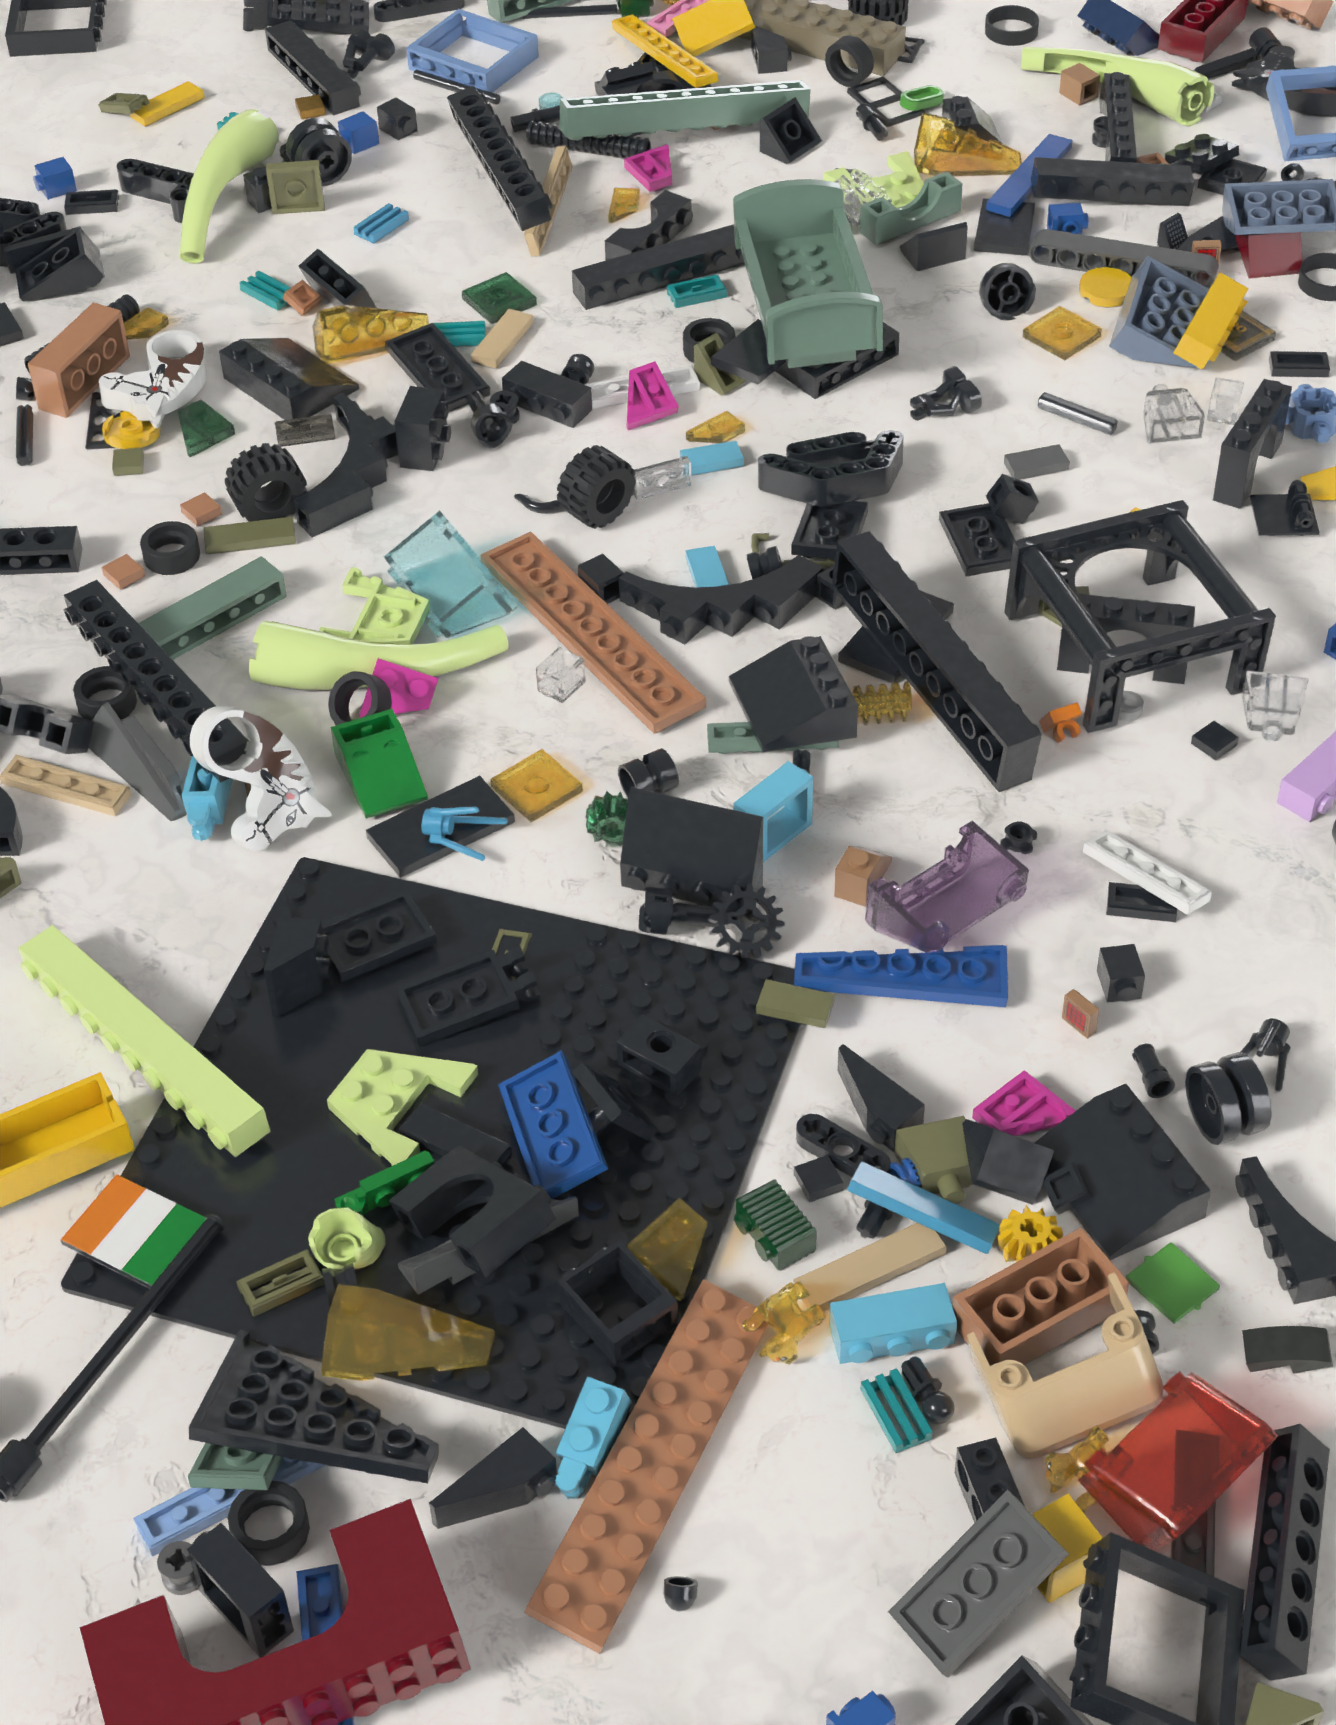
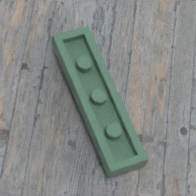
M749 722L707 724L709 753L762 752ZM839 740L779 750L793 751L795 749L812 748L823 750L839 747Z

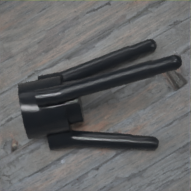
M1270 1018L1262 1023L1259 1032L1252 1034L1249 1042L1240 1052L1249 1055L1257 1047L1256 1055L1258 1057L1278 1054L1275 1090L1281 1091L1287 1055L1291 1049L1290 1045L1286 1043L1290 1030L1283 1021Z

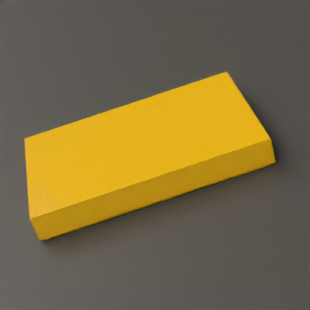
M709 0L672 18L684 50L693 56L700 55L755 28L744 0Z

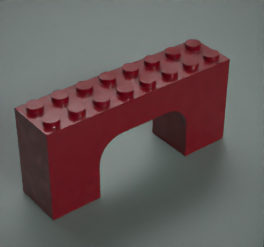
M411 1499L329 1530L348 1584L346 1608L332 1627L319 1635L223 1672H207L191 1665L183 1634L164 1595L79 1627L105 1725H338V1722H343L348 1718L371 1715L380 1706L397 1699L407 1700L413 1698L422 1689L434 1684L453 1682L464 1672L471 1670L458 1626Z

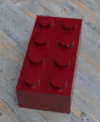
M1183 0L1161 22L1158 49L1166 51L1170 55H1179L1189 58L1193 62L1203 63L1245 19L1248 0Z

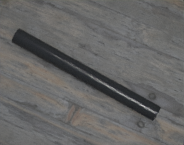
M617 4L538 8L530 11L528 15L522 16V19L617 14Z
M415 70L413 73L415 80L454 92L472 87L420 70ZM476 88L479 94L484 93L487 102L499 104L501 99L499 94Z

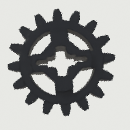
M748 883L745 885L744 891H741L738 884L731 887L732 895L726 891L719 895L723 903H712L711 907L717 911V914L710 915L708 921L716 923V927L709 934L719 935L721 939L717 942L716 946L721 947L726 944L728 946L727 955H732L737 950L739 951V956L742 959H746L751 951L753 957L758 958L761 956V947L769 952L773 949L770 940L778 941L781 939L782 936L775 930L785 926V922L777 920L776 917L783 912V909L773 908L772 904L776 900L775 895L768 899L764 897L766 888L761 887L757 892H753L752 883ZM740 899L738 910L727 913L726 909L728 906ZM756 902L765 910L766 915L759 911L756 907ZM747 914L748 920L757 924H752L745 929V924L735 919H740ZM726 928H730L736 935V941L727 933ZM766 930L764 937L759 942L752 944L754 933Z

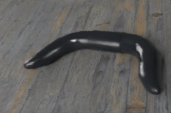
M524 494L514 495V498L528 510L536 513L547 514L564 511L560 507L558 500L538 502Z

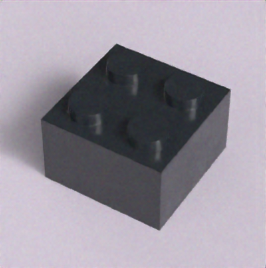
M409 387L394 421L400 468L434 471L438 460H442L444 445L451 438V426L447 425L449 403L445 402L444 389Z

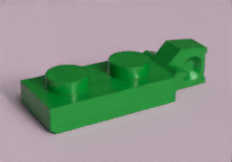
M425 1150L359 1181V1188L335 1198V1207H348L364 1217V1214L376 1207L391 1205L389 1200L434 1164V1160L429 1151L426 1152Z

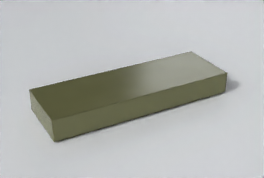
M293 517L204 527L206 554L296 544Z

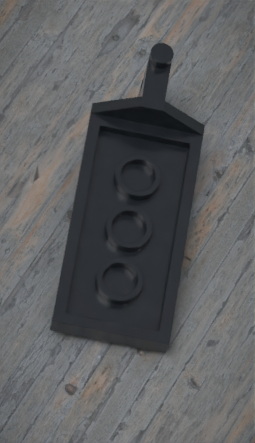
M244 0V6L247 7L243 9L244 31H252V28L265 29L291 20L301 29L353 33L356 29L361 28L369 32V2L363 0Z

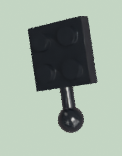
M1199 134L1193 140L1178 144L1174 149L1166 152L1165 160L1168 162V165L1190 166L1192 172L1201 175L1239 156V145L1230 143L1225 139L1211 137L1209 134Z

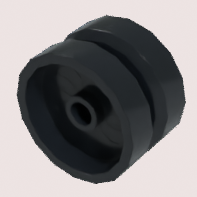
M306 119L296 125L286 142V154L290 162L319 160L322 186L332 185L346 174L352 162V150L348 142L326 119Z
M1236 1052L1221 1057L1217 1064L1207 1061L1191 1066L1187 1070L1185 1086L1189 1108L1200 1132L1211 1144H1223L1235 1140L1239 1134L1248 1136L1264 1131L1270 1126L1272 1111L1268 1088L1261 1071L1246 1053Z

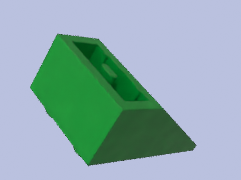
M393 709L330 727L335 756L366 819L428 800L427 792L405 733Z

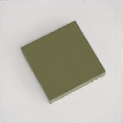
M319 160L266 164L273 214L325 211Z

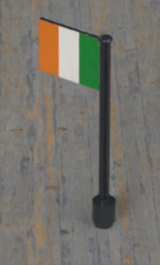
M116 1174L60 1239L62 1245L150 1289L29 1436L20 1441L12 1439L0 1452V1501L7 1502L12 1496H18L42 1466V1461L39 1458L41 1448L218 1231L224 1230V1222L219 1216L208 1214L204 1217Z

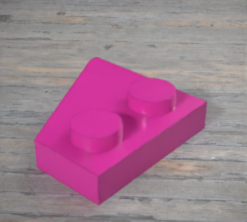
M667 144L624 159V168L649 192L658 191L663 187L672 185L669 146Z
M656 361L629 370L626 423L628 430L678 413L679 406Z
M379 658L372 674L383 680L390 689L392 698L391 709H393L395 714L429 709L439 679ZM369 687L359 714L360 718L364 717L371 707L372 696Z
M1023 1070L973 1109L972 1118L980 1124L1013 1136L1053 1128L1073 1114L1075 1110Z

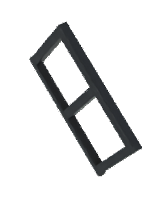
M884 76L847 88V93L858 103L869 104L873 111L881 116L882 123L887 127L925 115L926 113L923 109L891 119L881 113L877 108L900 101L902 91ZM884 84L895 95L870 103L858 92Z

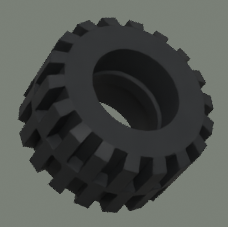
M848 0V10L855 14L872 16L878 20L892 21L902 26L908 19L909 0Z
M262 443L261 447L254 445L250 447L251 450L240 452V457L238 459L234 458L230 462L232 467L227 468V478H225L226 490L243 518L245 517L248 522L285 518L290 513L293 515L295 513L293 499L307 492L305 487L307 482L289 451L285 448L282 449L277 444L270 446L269 443Z
M593 445L591 448L587 447L580 454L577 453L573 460L566 465L565 471L559 478L561 481L557 486V491H559L557 500L560 502L559 505L562 509L586 526L594 529L605 527L607 523L611 524L614 522L616 517L620 516L625 507L629 505L630 498L635 491L633 488L636 485V478L634 477L636 473L628 462L607 448L599 447L598 445Z

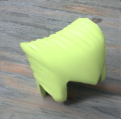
M348 1207L329 1209L319 1214L314 1220L313 1228L308 1237L309 1246L314 1257L325 1267L333 1270L343 1269L345 1264L353 1263L354 1269L369 1266L377 1260L386 1244L385 1234L381 1228L376 1227L361 1214Z

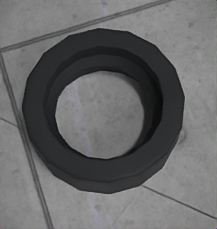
M852 35L841 37L827 49L825 54V64L829 74L836 82L846 87H853L861 83L871 74L874 68L871 50L860 38ZM841 50L847 51L855 59L858 73L850 70L845 65L841 57Z
M702 318L691 322L683 331L684 356L694 363V345L715 333H718L723 344L726 345L736 337L734 328L728 322L716 318Z
M179 521L158 523L147 529L141 537L140 546L144 563L154 573L161 575L183 573L191 569L199 561L200 548L195 529L186 523ZM169 544L185 545L179 550L172 552L156 551L160 547Z
M110 666L93 668L83 673L76 680L73 687L78 713L90 721L94 719L101 706L109 702L120 720L128 717L137 704L135 689H129L122 675L119 672L114 673ZM115 689L122 691L118 696L110 700L93 701L89 699L93 694L102 690Z
M352 671L343 675L335 682L328 701L330 717L335 725L352 721L349 714L350 698L354 691L362 685H367L370 688L372 696L371 707L365 716L391 709V692L386 683L378 677L365 672Z
M272 1480L268 1490L244 1489L231 1503L227 1517L230 1533L260 1565L266 1566L284 1563L295 1556L306 1543L310 1530L304 1499L297 1489L280 1481ZM271 1505L283 1506L293 1514V1524L287 1532L275 1539L266 1541L256 1540L249 1537L245 1532L244 1524L252 1513L262 1507Z

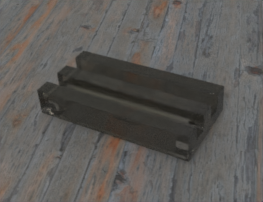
M331 414L275 422L277 441L280 447L335 440Z

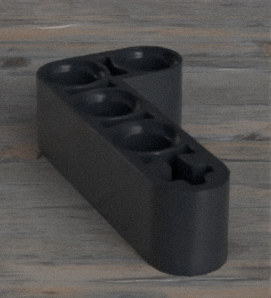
M131 158L117 163L120 187L123 192L171 204L174 220L182 223L185 203L194 173Z

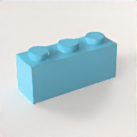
M945 1283L831 1302L829 1313V1326L840 1364L849 1362L864 1363L872 1358L889 1355L895 1357L903 1356L911 1351L928 1348L938 1350L947 1345L955 1344L957 1320Z

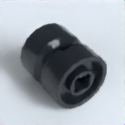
M663 748L643 755L642 761L637 758L618 767L619 781L627 798L631 787L651 792L659 791L662 794L679 785L675 764Z

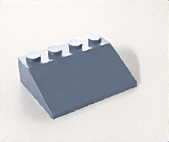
M1333 179L1225 184L1222 205L1225 227L1235 235L1336 231V188Z
M1147 256L1131 278L1109 347L1133 360L1196 368L1197 366L1175 355L1173 352L1209 289Z

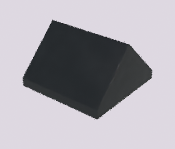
M796 97L760 119V152L785 164H789L822 142V139Z
M967 222L916 234L900 245V250L916 271L966 259Z
M966 1119L962 1126L972 1184L1033 1205L1038 1199L1054 1150Z

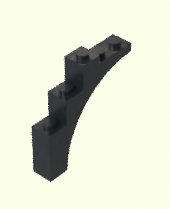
M344 393L334 396L333 399L336 420L345 429L349 437L347 450L340 464L326 479L310 491L293 499L297 523L311 537H315L373 510L371 500L373 496L372 488L387 481L386 468L388 464L386 460L398 455L395 424L392 425L384 416L374 420L371 415H367L360 409L356 401H352Z
M798 555L784 566L764 576L742 583L718 587L667 585L644 579L626 571L619 577L620 601L627 606L660 621L661 633L685 645L707 625L731 637L754 617L777 629L782 628L816 597L817 575L823 572V566Z

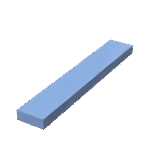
M283 1457L273 1481L285 1482L289 1485L325 1465ZM190 1488L133 1519L153 1557L160 1553L168 1544L183 1541L227 1518L231 1503L244 1489Z

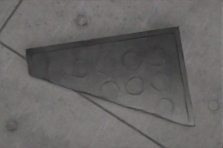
M239 1330L189 1425V1440L427 1484L439 1454L438 1443L424 1435L416 1434L411 1427L404 1423L396 1426L381 1417V1410L356 1395L347 1393L345 1388L336 1383L329 1386L314 1377V1370L292 1357L284 1356L280 1350L272 1345L264 1348L251 1340L250 1332Z

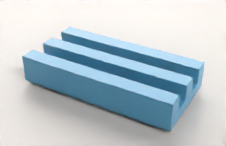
M388 203L353 227L354 235L374 244L408 221V211L404 210L401 212L399 207L393 209V205Z

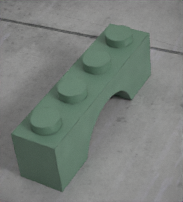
M946 171L926 179L915 199L903 207L896 208L884 197L861 205L860 233L877 245L961 211L963 183Z

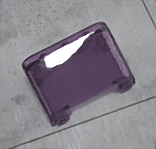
M970 821L959 828V833L963 836L959 844L955 848L952 845L945 847L943 860L900 886L894 880L888 883L883 877H880L868 885L865 921L871 928L882 935L925 953L937 952L944 948L950 940L1009 902L1019 900L1027 890L1026 883L1029 869L974 821Z

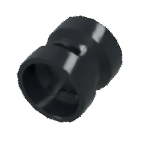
M777 546L767 548L762 555L757 552L747 554L752 579L764 576L783 566Z

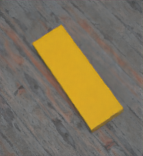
M187 81L150 99L148 105H142V108L135 110L133 114H130V117L146 127L205 98L204 90Z

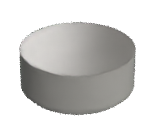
M1123 691L1119 720L1133 721L1142 715L1144 701L1140 695L1132 691Z

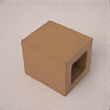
M1081 63L1073 65L1061 71L1059 93L1079 106L1098 98L1100 75Z

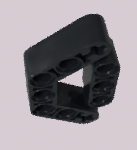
M0 198V223L4 227L0 239V266L8 267L3 250L4 246L67 230L64 215L60 212H48L41 215L37 203Z
M887 430L880 432L876 439L867 441V437L863 433L846 432L789 444L786 447V456L764 454L758 458V488L767 493L820 507L887 494L903 464L904 435L898 431Z

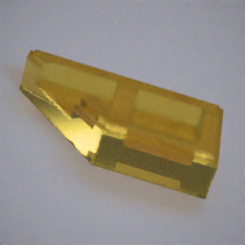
M614 188L608 214L609 223H614L637 212L640 189Z
M147 307L124 323L127 340L150 338L169 325L168 316Z
M725 411L686 431V440L688 442L724 443L744 433L745 424L730 412Z

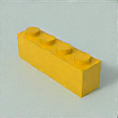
M1219 272L1173 353L1202 370L1208 360L1214 362L1248 302L1243 298L1249 288Z

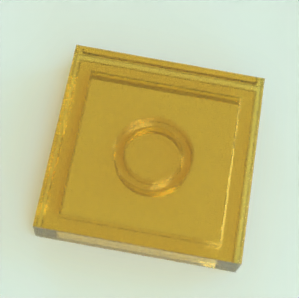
M1058 306L1024 328L1022 337L1065 361L1100 338L1102 329L1069 310Z
M543 749L490 779L491 787L530 822L535 821L583 792L582 783Z

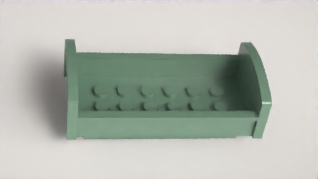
M785 180L757 186L734 196L736 249H741L767 340L768 363L775 364V360L786 359L788 368L853 361L856 360L857 350L876 348L877 351H883V305L880 297L872 292L844 210L842 186L839 183L826 180Z

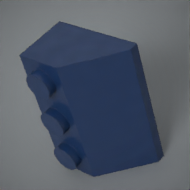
M1087 0L1077 15L1084 22L1083 28L1092 34L1096 31L1099 32L1098 37L1108 44L1112 41L1115 42V47L1124 54H1127L1129 51L1139 56L1158 47L1160 35L1144 20L1111 0Z

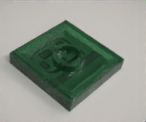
M507 272L461 291L462 299L490 324L497 323L508 309L522 312L537 305V297Z

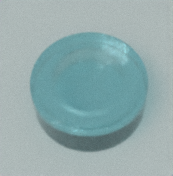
M557 93L543 94L539 98V110L560 105V99H563V97Z

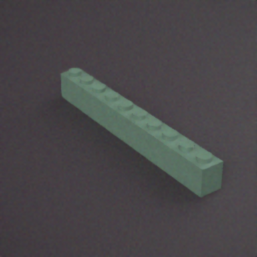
M802 80L564 98L560 99V130L570 140H581L587 136L606 138L611 134L630 136L636 132L654 134L660 130L679 132L685 128L703 130L709 126L716 128H727L729 125L734 124L751 126L752 123L760 122V119L796 97L809 118L811 89Z

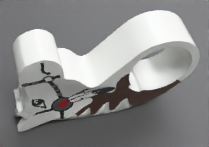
M171 330L153 336L146 344L149 366L147 371L133 372L128 375L113 372L101 376L99 387L103 406L108 409L130 412L137 417V420H149L155 428L160 427L165 414L173 412L188 403L199 393L206 381L207 370L204 347L200 337L194 333L183 330ZM173 357H185L181 359H171Z
M231 706L212 707L197 718L190 734V747L197 762L204 768L219 775L251 784V790L246 800V813L238 817L231 828V835L238 844L252 851H261L266 849L287 829L299 827L306 829L314 817L332 816L331 812L317 801L312 776L299 752L287 736L272 723L258 715ZM229 717H238L246 728L247 738H250V742L247 741L244 750L247 752L231 764L218 766L209 753L208 742L210 734L220 721Z

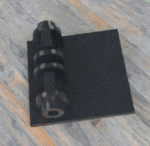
M1300 480L1293 481L1289 486L1288 494L1250 495L1258 536L1319 535L1310 494H1306L1307 486L1304 482Z

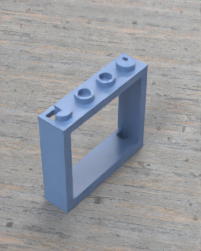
M462 9L456 10L406 47L409 70H420L492 93L539 57L538 37L536 34ZM461 36L509 51V53L488 69L440 52Z
M1336 66L1271 71L1266 91L1284 162L1336 157V133L1295 135L1284 93L1287 90L1336 87Z

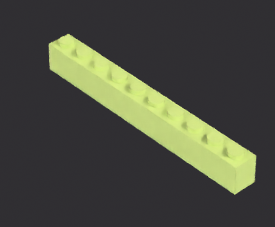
M50 926L18 948L23 959L20 966L25 975L31 981L37 979L44 992L50 998L56 996L70 1016L76 1014L90 1034L97 1033L110 1052L114 1053L117 1051L131 1071L135 1072L138 1070L142 1073L144 1080L154 1091L160 1089L168 1103L175 1110L181 1108L196 1129L203 1128L208 1132L209 1138L217 1148H225L234 1157H237L271 1132L262 1106L55 926Z

